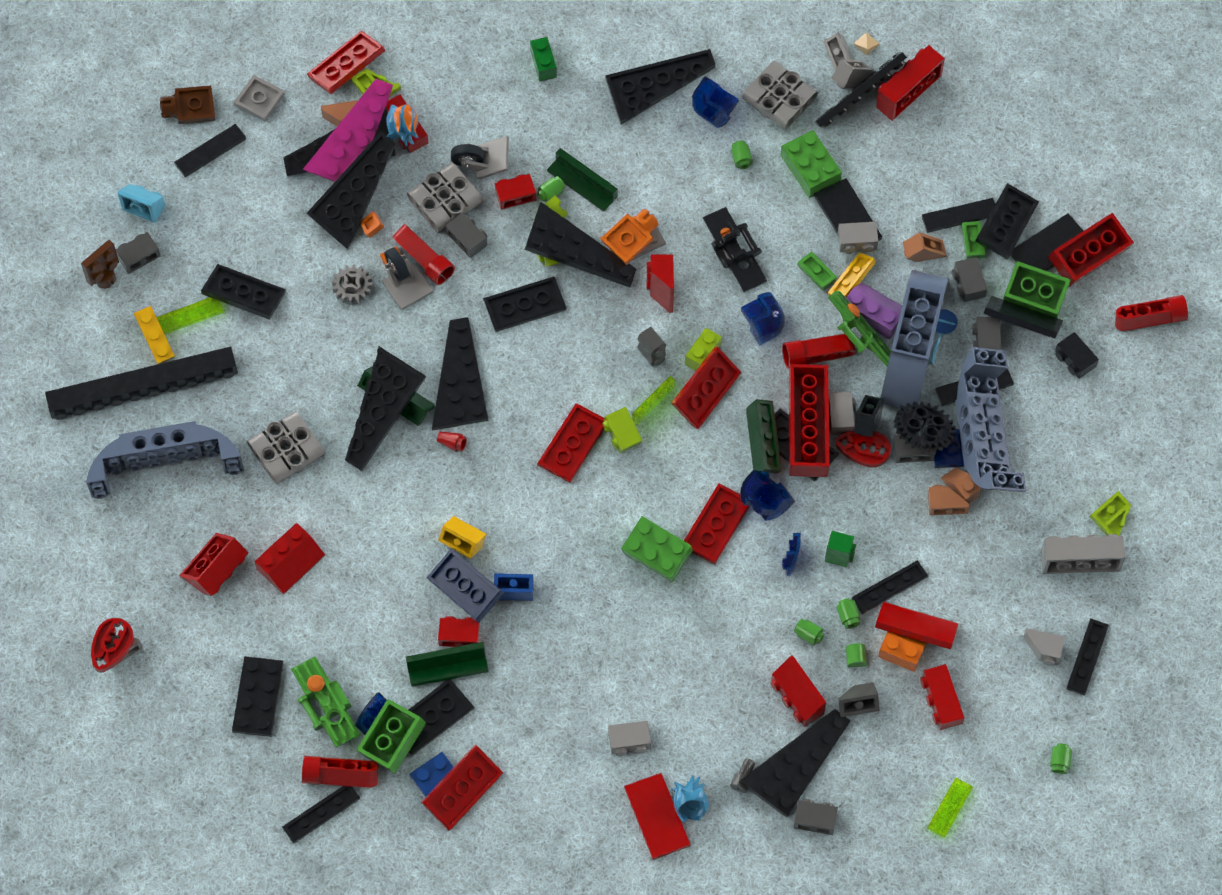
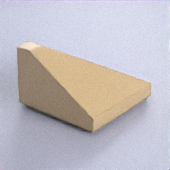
M866 32L854 45L865 55H868L879 43Z

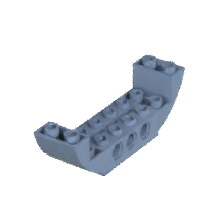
M916 270L911 271L881 393V398L884 399L883 405L901 408V406H906L907 403L912 405L914 401L919 404L949 278Z
M972 347L966 356L961 370L957 400H955L965 471H968L974 483L981 488L1026 492L1024 473H1015L1010 470L997 377L1008 369L1006 351Z
M196 421L119 434V438L108 444L93 461L88 472L86 484L91 497L101 499L111 494L108 473L120 474L123 470L129 469L131 471H138L141 467L149 466L155 468L163 463L177 464L180 460L195 461L199 457L206 456L212 458L218 454L221 455L225 474H239L240 471H244L240 453L226 436L212 428L197 425Z

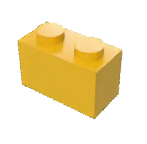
M453 516L443 525L438 541L472 559L481 550L487 534Z

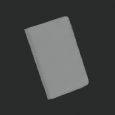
M839 32L823 41L835 70L841 59L853 60L845 38Z

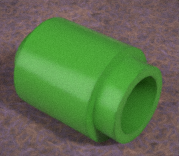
M742 140L734 142L731 153L735 167L740 169L749 168L753 163L749 145Z
M558 176L552 177L538 187L539 192L537 194L542 201H549L553 196L557 197L563 193L565 184Z
M849 598L839 601L836 609L842 625H845L846 629L860 625L861 617L855 601Z
M800 619L794 629L797 637L813 646L816 643L820 644L824 637V633H822L823 628L807 619Z
M1058 743L1057 746L1052 747L1050 762L1052 772L1067 774L1072 757V749L1069 748V745Z

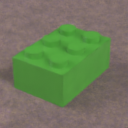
M814 130L781 146L780 156L809 198L814 196L815 192L841 181L842 171Z
M1016 261L1004 294V300L1058 318L1070 285V279Z
M641 516L621 548L624 554L670 582L674 581L693 551L690 544Z
M387 699L358 746L357 751L364 757L395 774L426 722L418 715Z

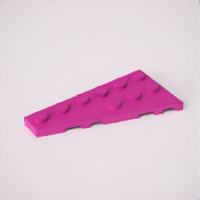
M375 79L303 170L335 182L374 139L393 85Z

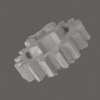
M353 264L352 268L346 265V270L344 271L340 268L339 274H334L335 280H332V286H334L332 289L333 293H336V298H341L342 303L349 300L350 305H352L353 301L359 304V299L365 301V295H371L370 289H373L372 277L369 276L368 270L363 272L362 266L356 269L355 264Z

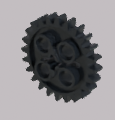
M914 401L912 405L907 403L906 406H901L894 419V428L897 429L895 433L901 434L899 439H906L905 444L911 443V448L917 446L919 451L924 448L927 453H929L930 449L936 453L937 449L943 451L944 447L948 448L954 439L956 426L952 425L953 420H948L950 415L943 414L944 410L938 411V406L932 408L930 403L925 406L922 401L920 405ZM931 418L929 423L926 425L923 434L921 436H918L920 431L923 429L927 419Z

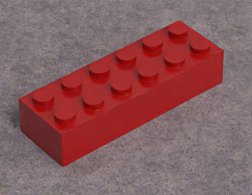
M790 364L789 476L828 477L830 467L828 365Z

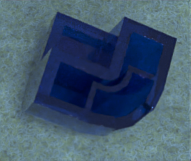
M706 76L701 80L692 95V106L695 113L716 128L723 127L730 120L731 117L729 115L739 102L738 98L723 90L719 84Z
M771 292L759 294L756 300L741 307V312L750 324V332L759 346L777 337L782 332L785 325V315L782 307Z
M753 470L741 485L740 496L743 505L752 506L753 510L761 515L765 521L775 519L787 511L795 500L781 482L777 484L769 478V473Z

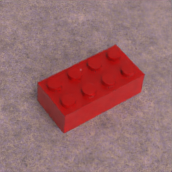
M930 45L924 49L921 48L916 53L915 58L908 60L899 72L893 73L887 83L884 82L880 85L876 99V108L893 121L942 76L945 58Z
M1112 212L1053 250L1048 258L1062 277L1070 279L1069 287H1071L1128 250L1134 242Z

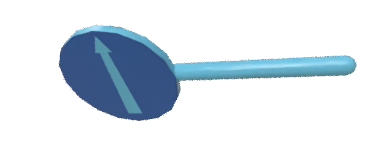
M941 309L936 328L938 336L930 364L934 362L942 334L952 333L958 325L956 315L947 309Z

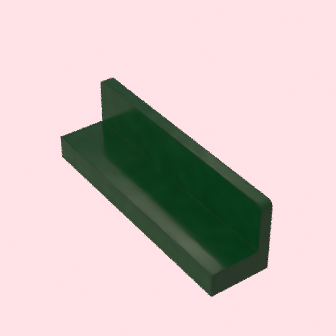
M559 148L555 153L556 160L550 165L547 172L554 177L558 176L565 185L600 210L605 211L618 197V188L566 151Z
M372 367L364 370L357 385L364 391L370 380ZM416 392L401 415L419 426L427 412L434 409L435 404Z
M756 399L746 408L754 478H759L764 472L778 474L782 469L773 401Z
M483 642L406 656L412 687L489 671Z

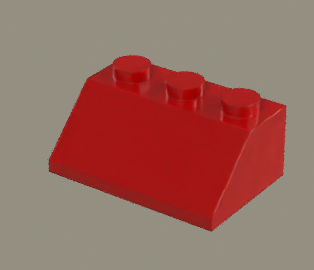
M673 254L651 255L650 262H647L646 290H650V296L669 313H673L674 306Z
M296 522L254 562L256 570L284 595L325 554L311 535Z
M215 533L179 576L203 594L212 596L220 590V586L224 581L232 576L236 567L244 562L249 552L235 537Z
M790 656L772 673V682L770 683L775 692L779 691L783 696L782 701L787 708L791 707L794 712L793 717L797 723H802L806 727L824 715L826 701L794 656Z

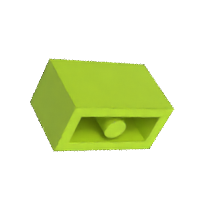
M705 328L686 354L685 365L696 371L714 347H721L722 336Z
M626 407L604 417L602 424L606 433H610L612 437L611 443L615 450L618 449L622 453L641 444L643 440Z

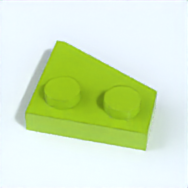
M368 69L351 78L352 83L362 95L375 79L393 85L390 96L401 90L399 83L396 82L394 84L388 81L386 77L376 75Z
M1117 491L1089 517L1106 536L1109 534L1119 536L1131 504Z

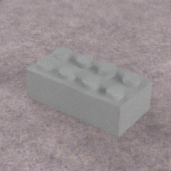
M1109 534L1106 537H1098L1097 535H1089L1087 537L1072 535L1067 538L1050 536L1045 538L1040 552L1042 574L1120 572L1125 560L1123 536H1117L1116 534Z

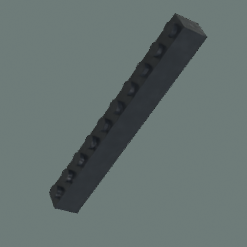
M230 346L47 391L45 395L51 418L61 420L71 414L82 415L88 410L98 411L103 409L104 406H118L128 400L138 401L141 397H155L161 392H175L185 386L188 388L195 387L197 383L201 382L212 383L218 378H231L234 374H238L232 347Z

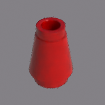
M440 431L437 436V442L458 452L464 450L467 438L460 433Z

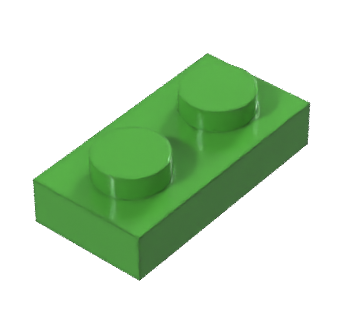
M981 221L962 223L961 228L966 259L974 257L985 258V247L975 241L982 229Z
M812 251L798 261L797 266L822 291L837 279V276Z

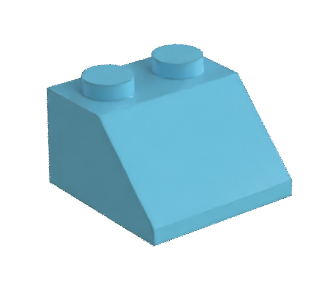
M132 184L118 191L122 210L156 223L165 206L164 197L160 193H152L140 185L134 186Z

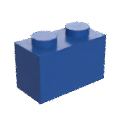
M494 573V585L504 592L499 600L533 601V574Z

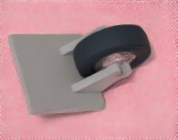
M505 136L478 146L470 143L457 145L451 150V161L455 165L476 171L477 179L507 171L509 137Z
M390 248L384 252L387 264L384 266L388 277L382 280V283L401 311L433 293L432 288L415 263L410 264L405 254L400 255L395 248Z

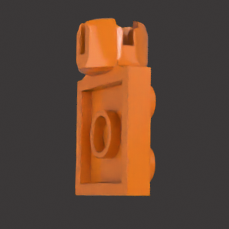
M643 209L634 217L627 213L600 238L626 265L654 240L650 234L659 223L653 214H649L650 211L647 209Z

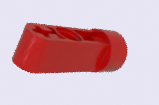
M405 223L392 236L425 269V274L436 285H441L454 273L455 266L444 255H438Z
M1184 295L1121 306L1116 310L1115 327L1120 331H1129L1187 321L1188 307Z
M845 334L803 341L784 342L782 353L785 366L789 369L790 364H813L850 357L856 354V348Z
M304 755L302 783L371 788L378 784V764L367 760Z

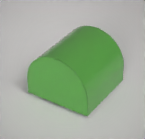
M856 643L846 646L847 667L867 666L864 644Z

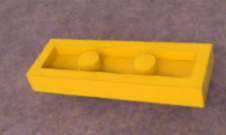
M859 252L828 291V295L830 296L834 291H841L847 298L852 289L861 283L875 265V258Z
M148 306L133 313L157 364L174 358L175 355L152 307Z

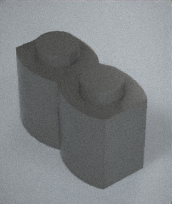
M649 327L639 334L637 349L651 366L655 364L658 366L665 360L666 344L655 330Z

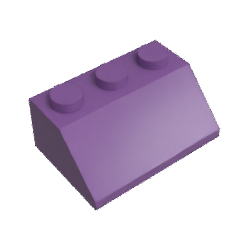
M860 283L847 296L848 301L859 309L860 315L874 331L891 339L896 332L902 306L864 283Z

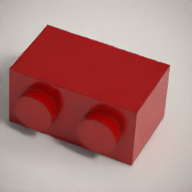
M521 174L515 178L502 179L494 183L495 193L501 210L537 201L536 190L530 174Z
M446 616L445 618H440L439 646L458 647L478 643L480 624L472 617L456 619L453 616Z

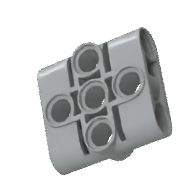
M773 61L744 91L742 99L759 110L763 117L770 118L786 130L815 100L818 92L802 81L797 72L789 71L778 62Z
M450 163L437 173L428 174L424 182L407 192L410 202L437 233L445 229L446 225L461 213L467 214L483 203L480 193L454 163Z
M296 411L278 422L269 423L264 431L247 440L251 451L275 484L280 483L294 473L302 472L307 465L325 455L322 446ZM275 431L280 432L278 435H272ZM300 436H306L303 440L298 439ZM283 446H290L287 450L282 449ZM267 456H274L271 460L265 459ZM295 460L301 461L299 464H292Z

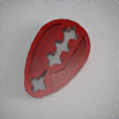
M854 431L840 434L836 439L837 449L845 457L860 465L872 468L879 467L885 464L890 457V441L880 432L875 431L872 437H865L854 433ZM843 439L847 440L848 444L846 446H842L841 442H843ZM862 444H866V448H871V446H875L876 450L884 448L885 452L883 453V455H880L879 451H874V453H870V449L865 448V450L862 451L861 447L859 446H861Z
M110 618L102 622L97 628L91 647L92 665L97 672L103 673L116 666L131 649L134 643V633L127 621L121 618ZM120 625H122L124 630H119V639H115L113 641L115 647H110L108 649L106 644H111L112 638L110 636L116 635L117 631L115 627H120ZM102 659H104L106 664H101L99 666L97 661H102Z

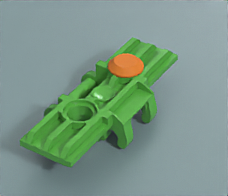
M834 291L828 299L842 316L843 323L837 327L839 331L842 330L857 347L859 354L867 348L874 352L888 366L891 354L890 348L860 315L859 309L854 304H851L841 291ZM856 327L862 334L860 339L851 330L852 328Z
M316 656L291 669L305 695L298 699V702L306 710L314 724L313 728L315 731L324 727L335 748L360 735L346 708L350 709L352 707L351 703L343 693L340 684L337 681L331 682L328 679ZM313 698L319 702L325 713L320 719L310 703V700ZM337 715L341 716L338 722L330 721L331 718Z

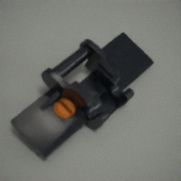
M726 207L704 216L703 220L714 238L711 245L724 268L732 270L743 292L766 283L767 279L754 258L761 254L762 250L757 247L749 233L747 223L737 226ZM740 232L751 251L746 252L745 249H741L737 237L740 236ZM745 261L749 266L746 269H741L738 263Z

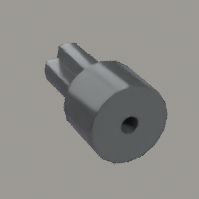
M744 759L739 773H735L730 784L732 789L742 793L747 792L748 789L738 781L753 770L755 766L753 760Z

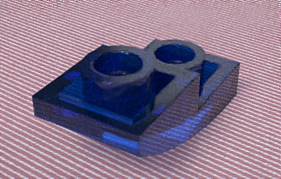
M793 533L792 540H789V551H786V557L782 558V569L786 570L787 576L792 574L798 560L801 533Z
M380 692L372 697L355 723V726L364 735H366L387 701Z

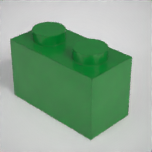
M548 37L531 40L530 52L539 82L557 78V67Z
M831 531L824 562L847 568L848 563L853 562L857 544L853 543L854 536Z

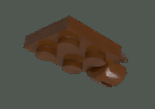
M211 85L175 88L174 95L160 97L162 118H177L178 124L215 121Z
M107 240L81 262L86 282L91 286L97 284L99 288L106 289L111 287L110 282L113 285L115 283L116 275L114 269L117 267L119 260L114 243L110 240Z

